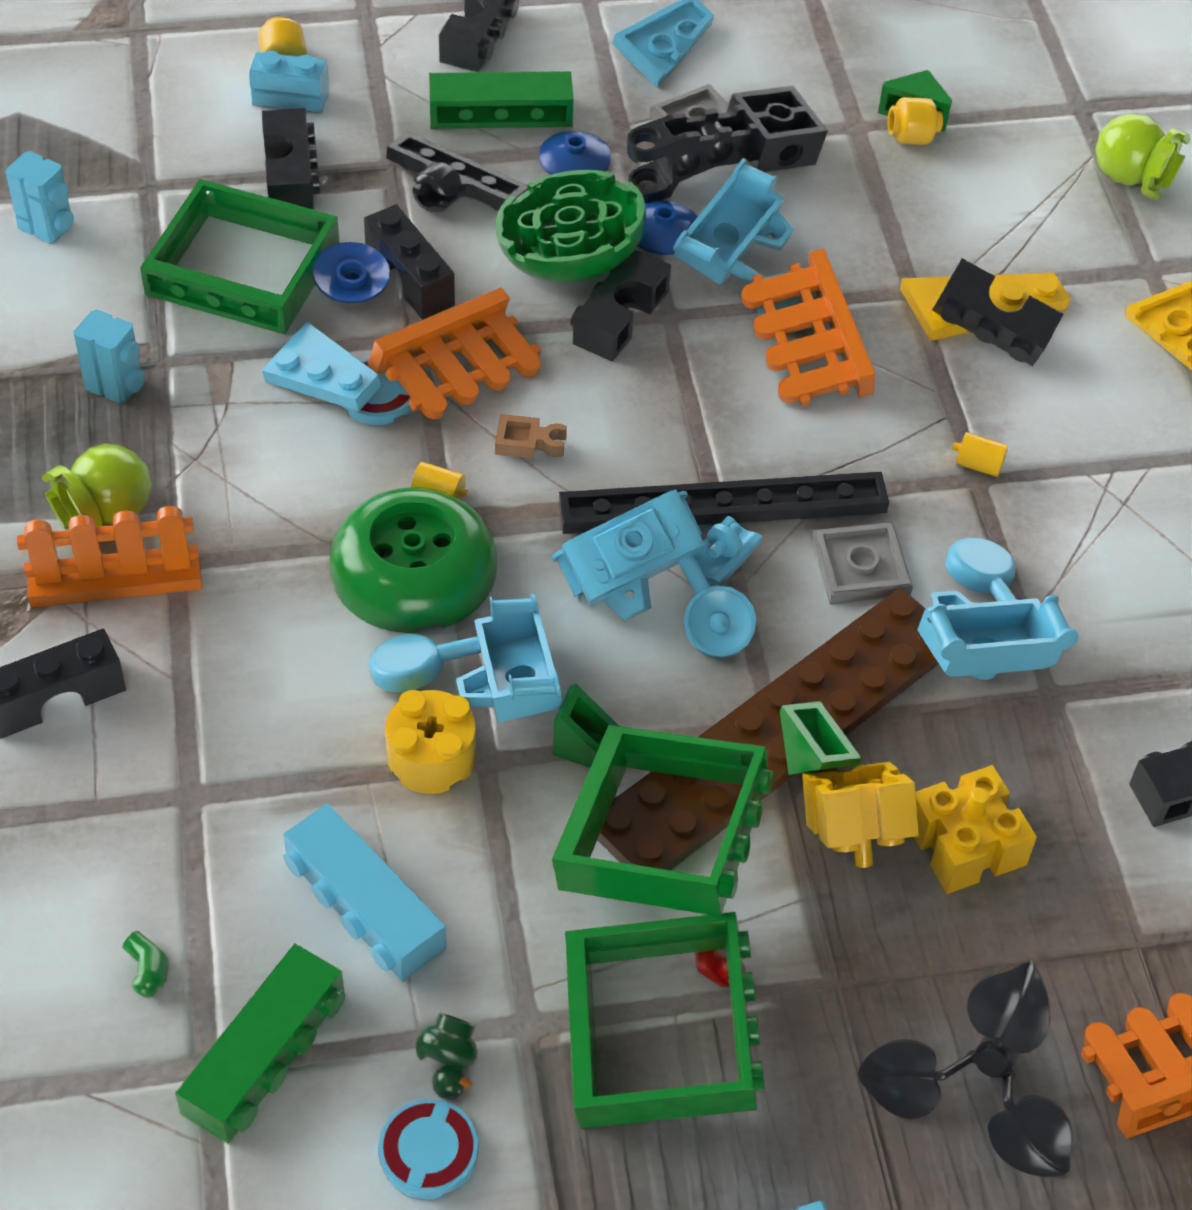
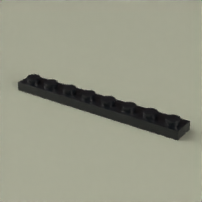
M882 471L559 492V509L563 534L585 533L673 490L687 492L688 496L685 500L698 525L721 524L727 516L735 519L737 523L880 514L887 513L889 507V499Z

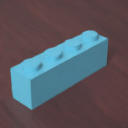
M328 803L283 833L286 850L283 859L289 870L296 877L304 876L311 883L315 897L325 908L328 909L332 906L338 912L344 928L355 940L362 938L371 948L370 952L373 959L383 971L388 972L391 969L403 982L446 950V926Z

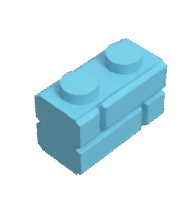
M275 51L255 53L249 70L252 104L287 109L305 108V111L323 112L329 94L327 60L315 59L310 55L298 57L280 55Z
M24 152L6 169L17 227L19 230L30 235L35 234L36 238L52 243L63 233L69 231L74 221V215L70 210L68 186L65 184L62 165L49 159L44 160L43 156L34 152Z
M98 309L91 311L74 330L85 390L99 396L105 394L106 399L118 404L126 403L133 393H137L141 389L145 380V373L141 370L139 364L140 345L135 340L133 324L118 317L113 319L112 315Z

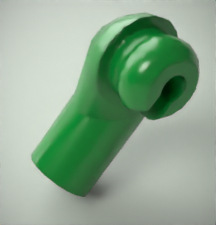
M134 931L124 941L123 950L138 962V976L132 981L134 991L143 997L150 998L156 994L158 987L162 988L165 985L169 961L166 954L140 931Z

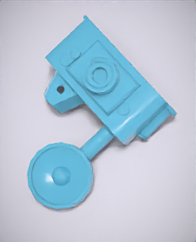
M744 158L739 162L732 176L688 230H684L673 247L676 257L719 285L724 284L731 274L747 284L753 283V276L759 275V273L741 262L755 243L781 251L794 231L793 227L779 212L784 197L773 191L777 175L773 177L747 165V160ZM780 273V274H777V275H773V276H771V277L778 276V275L785 274V273ZM816 292L811 293L813 299L818 298ZM798 296L774 303L776 310L800 304L802 300ZM763 307L756 308L759 315L765 314ZM803 329L789 334L800 333L806 331L807 329Z
M673 490L574 537L564 543L562 549L551 556L553 562L558 561L574 597L584 594L590 607L604 601L624 621L652 608L648 579L680 564L695 593V596L692 597L685 610L683 626L688 641L697 651L713 658L723 659L731 657L745 649L754 636L757 618L751 602L743 593L732 587L718 585L710 587L694 557L704 552L705 544L701 538L702 531L685 500L688 496L686 491L677 492V490ZM631 591L634 593V596L628 598L626 593Z
M974 537L960 539L949 548L945 560L946 569L956 582L971 590L981 593H992L997 602L972 603L958 591L931 592L933 607L925 608L917 629L945 674L951 677L972 676L980 680L993 679L997 673L1051 667L1057 664L1062 651L1072 647L1079 637L1078 632L1069 627L1058 605L1059 598L1056 595L1046 597L1042 604L1037 598L1017 600L1009 589L1016 572V564L1012 555L995 542Z
M535 593L530 594L531 598L492 600V597H489L491 616L474 620L478 635L476 637L437 645L435 641L423 635H399L383 642L370 656L369 671L375 685L385 691L398 693L416 690L428 685L442 671L443 661L482 653L484 666L456 678L460 696L467 699L470 707H494L498 723L556 710L562 704L560 684L543 628Z

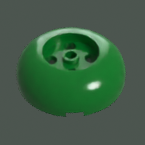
M573 170L551 174L527 184L528 191L517 198L511 195L499 209L495 220V231L499 245L506 258L517 269L536 279L557 283H571L601 276L623 263L634 252L642 239L646 225V209L644 198L640 190L633 183L624 184L616 181L615 174L609 172Z
M398 488L377 494L364 501L341 523L333 539L330 551V574L335 592L343 605L366 623L381 629L401 633H418V628L439 624L446 628L462 621L477 610L486 600L494 586L497 573L495 542L485 521L464 501L446 492L430 488ZM388 549L392 551L389 557L382 558Z

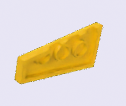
M1054 273L994 275L996 277L989 289L992 303L1000 310L1006 312L1020 310L1029 296L1036 298L1057 311L1068 309L1070 302L1069 295ZM950 277L902 278L900 290L930 341L970 332L959 325L946 322L941 315L932 311Z
M1192 280L1126 306L1125 317L1192 371Z

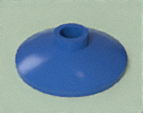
M564 131L554 134L544 141L539 150V161L542 168L549 175L573 170L606 172L611 162V152L608 145L594 134L584 131Z
M658 200L645 203L646 225L638 247L654 254L673 255L675 253L673 247L684 230H688L698 216L690 208L673 201Z
M344 242L328 247L319 255L313 266V278L317 288L328 298L340 303L359 304L376 298L385 290L390 279V268L387 260L375 248L358 242Z

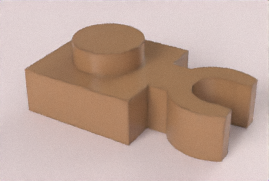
M500 414L495 441V455L535 459L536 450H542L549 456L562 457L564 456L565 442L554 440H566L567 426L556 423L540 427V418Z

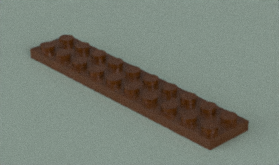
M899 587L698 737L766 747L768 770L774 771L771 794L795 775H788L780 718L782 705L821 701L845 736L939 664L917 630L925 607ZM651 771L614 799L597 841L620 863L671 871L728 827L743 785ZM763 794L762 800L769 794Z

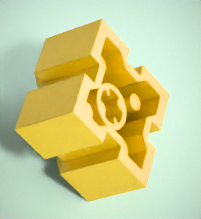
M891 762L855 766V769L843 771L836 768L802 773L806 825L814 834H819V839L827 848H832L835 852L854 851L856 867L867 868L873 865L871 839H876L877 844L880 846H896L903 844L904 838L919 836L915 782L905 774H900L899 769Z
M993 765L962 775L958 787L955 789L948 788L944 781L915 792L919 836L914 837L921 850L932 847L934 852L930 866L946 894L979 883L982 872L985 869L990 868L996 877L1027 866L1037 836L1020 808L1014 810L1007 809L1006 804L1010 792Z

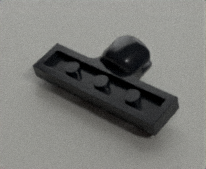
M406 132L387 146L386 159L401 165L404 169L419 173L413 178V181L417 184L413 186L412 194L419 206L429 212H442L463 196L474 198L499 211L503 203L511 195L517 198L528 191L526 184L410 132Z

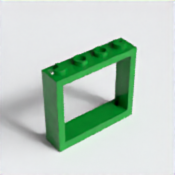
M199 179L140 267L144 294L285 335L315 286L313 266L319 255L328 247L340 243L338 216ZM208 217L312 245L282 295L176 266Z
M608 725L552 857L558 890L721 917L727 898L733 899L736 894L739 863L747 862L751 844V829L758 828L760 825L763 794H770L772 790L774 771L768 770L766 747ZM627 768L743 785L710 877L590 858Z
M736 912L722 913L721 917L702 915L565 931L573 1106L581 1129L758 1110L756 1092L765 1091L762 1061H753L751 1046L760 1045L757 1015L748 1016L747 1002L756 1001L753 973L744 972L742 960L744 958H751L749 932H739ZM726 949L739 1081L599 1096L591 964Z

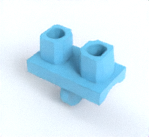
M727 516L721 524L714 525L708 531V537L703 541L705 544L704 552L694 557L710 587L723 586L732 574L760 546L762 535L745 530L735 519Z

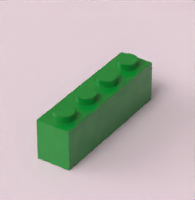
M571 71L429 73L430 129L573 127L574 98Z
M294 943L175 1092L180 1114L227 1144L230 1143L238 1131H246L253 1123L258 1113V1105L267 1093H275L283 1084L288 1073L287 1067L297 1054L304 1055L315 1041L317 1029L326 1017H334L340 1010L346 996L342 970Z

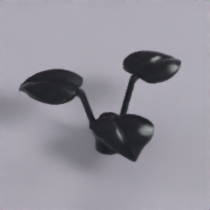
M1027 960L1012 968L990 974L974 986L967 1000V1011L973 1027L984 1037L976 1050H970L966 1056L947 1068L935 1071L936 1055L930 1046L911 1039H900L886 1043L872 1051L861 1064L858 1071L859 1080L883 1108L896 1116L914 1119L928 1115L938 1105L941 1098V1089L937 1081L945 1080L969 1064L976 1063V1066L983 1074L994 1078L1002 1077L1003 1104L1007 1110L995 1114L988 1124L989 1139L996 1153L1010 1166L1035 1176H1060L1070 1170L1073 1134L1070 1121L1063 1109L1053 1100L1039 1095L1025 1096L1016 1105L1012 1098L1013 1079L1015 1078V1073L1012 1070L1014 1063L1020 1053H1029L1038 1048L1046 1038L1050 1027L1051 1016L1047 989L1036 964L1032 960Z

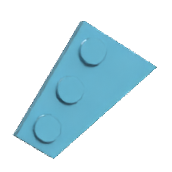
M679 0L616 33L613 45L658 88L712 25L714 14L699 0Z
M308 322L261 370L267 383L356 411H360L381 387V382L376 372Z

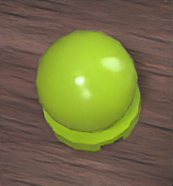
M1138 113L1121 115L1112 119L1099 133L1095 148L1097 163L1103 174L1113 182L1128 186L1142 183V195L1157 201L1161 198V194L1158 193L1160 188L1169 189L1179 173L1186 157L1180 154L1182 143L1186 145L1190 143V134L1180 129L1172 128L1165 135L1161 124L1150 116Z
M106 443L89 448L75 460L71 471L64 466L58 465L42 476L44 482H50L52 489L45 492V495L54 514L65 530L69 528L70 519L78 515L92 517L95 520L96 527H101L103 525H113V516L120 511L127 510L139 514L147 505L152 487L148 466L135 452L121 445Z

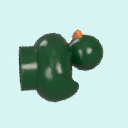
M439 1012L435 1025L427 1026L421 1030L417 1036L415 1047L419 1060L422 1061L428 1057L445 1064L433 1075L432 1086L439 1097L451 1100L460 1096L467 1087L473 1086L471 1080L465 1077L463 1070L472 1066L478 1056L476 1043L472 1039L476 1025Z

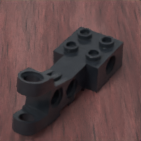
M794 86L732 93L727 112L719 113L716 108L703 110L702 116L687 118L685 113L670 114L632 129L627 136V154L629 158L635 163L637 161L650 163L632 170L629 174L628 183H633L640 190L644 202L648 203L670 198L679 182L714 167L739 164L743 158L747 160L749 166L765 173L816 165L828 130ZM644 141L652 142L655 144L653 147L648 149H642L636 146L638 143ZM644 181H650L656 184L654 187L649 189H643L637 186L639 183Z

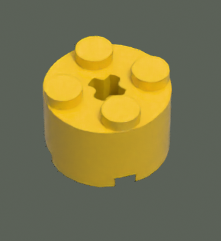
M408 690L401 694L398 702L389 712L385 724L388 767L400 779V783L411 791L421 794H441L449 791L451 785L461 779L464 782L470 776L476 762V724L470 704L462 696L438 690Z

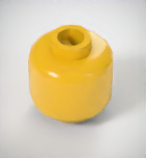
M273 17L260 29L258 39L262 53L265 51H275L280 55L296 57L307 54L302 27L289 17Z
M901 98L889 110L888 132L890 135H894L895 140L900 144L928 145L933 140L935 134L940 133L942 130V112L937 111L932 99Z

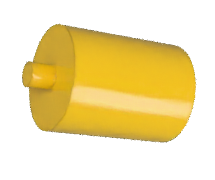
M966 432L962 443L954 442L952 450L958 451L956 465L999 477L1009 445Z
M420 462L417 466L411 487L430 488L446 492L460 500L462 496L467 497L469 492L468 489H465V474L426 462Z

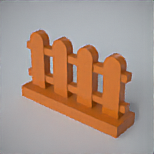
M824 248L809 252V267L801 269L799 263L790 266V272L764 279L762 274L753 276V283L743 287L741 292L743 305L750 309L763 307L765 314L757 316L754 320L753 331L755 336L762 340L775 338L777 345L770 347L766 352L767 367L772 371L787 369L790 376L782 379L778 384V397L781 401L785 403L799 401L801 407L811 405V398L836 390H838L840 396L849 394L850 386L855 387L859 398L874 394L875 371ZM812 292L817 293V299H813ZM798 296L802 300L800 304L776 310L774 303ZM824 323H829L831 329L826 331ZM810 327L813 328L815 334L788 342L786 334ZM841 354L844 361L839 362L836 355ZM825 358L828 366L800 373L798 366Z
M500 287L375 340L368 366L378 375L386 372L385 375L390 382L398 380L411 397L408 405L413 412L420 409L426 417L440 419L443 417L447 407L446 397L452 395L458 403L471 405L476 401L479 393L477 384L482 381L490 389L502 391L507 387L510 380L509 369L515 368L519 374L525 377L535 376L541 366V359L539 357L541 349L537 344L530 346L516 329L518 320L514 315L509 317L505 315L510 297ZM492 339L506 357L499 359L485 341ZM461 352L474 371L468 373L454 355ZM430 366L443 384L436 387L422 368Z
M166 506L158 510L157 521L140 522L138 514L127 510L116 513L113 516V525L96 527L95 520L92 517L78 515L70 519L69 530L52 532L51 525L44 520L29 521L24 527V535H17L18 550H28L30 562L24 563L25 576L28 578L30 607L36 608L202 590L199 548L197 545L188 546L186 534L194 532L193 518H184L182 510L178 507ZM159 536L161 549L145 550L143 537ZM115 540L118 553L102 555L100 542ZM72 545L74 558L59 559L56 547Z
M1177 993L1171 996L1167 1007L1168 1018L1159 1021L1146 1008L1132 1009L1127 1015L1125 1024L1127 1032L1117 1036L1110 1026L1101 1022L1091 1023L1085 1030L1083 1039L1085 1047L1081 1050V1056L1086 1064L1095 1061L1110 1085L1107 1086L1106 1095L1112 1103L1118 1100L1121 1101L1117 1126L1126 1139L1192 1116V1056L1184 1058L1169 1037L1170 1034L1179 1031L1192 1050V996L1189 994ZM1137 1046L1153 1070L1142 1074L1126 1050Z

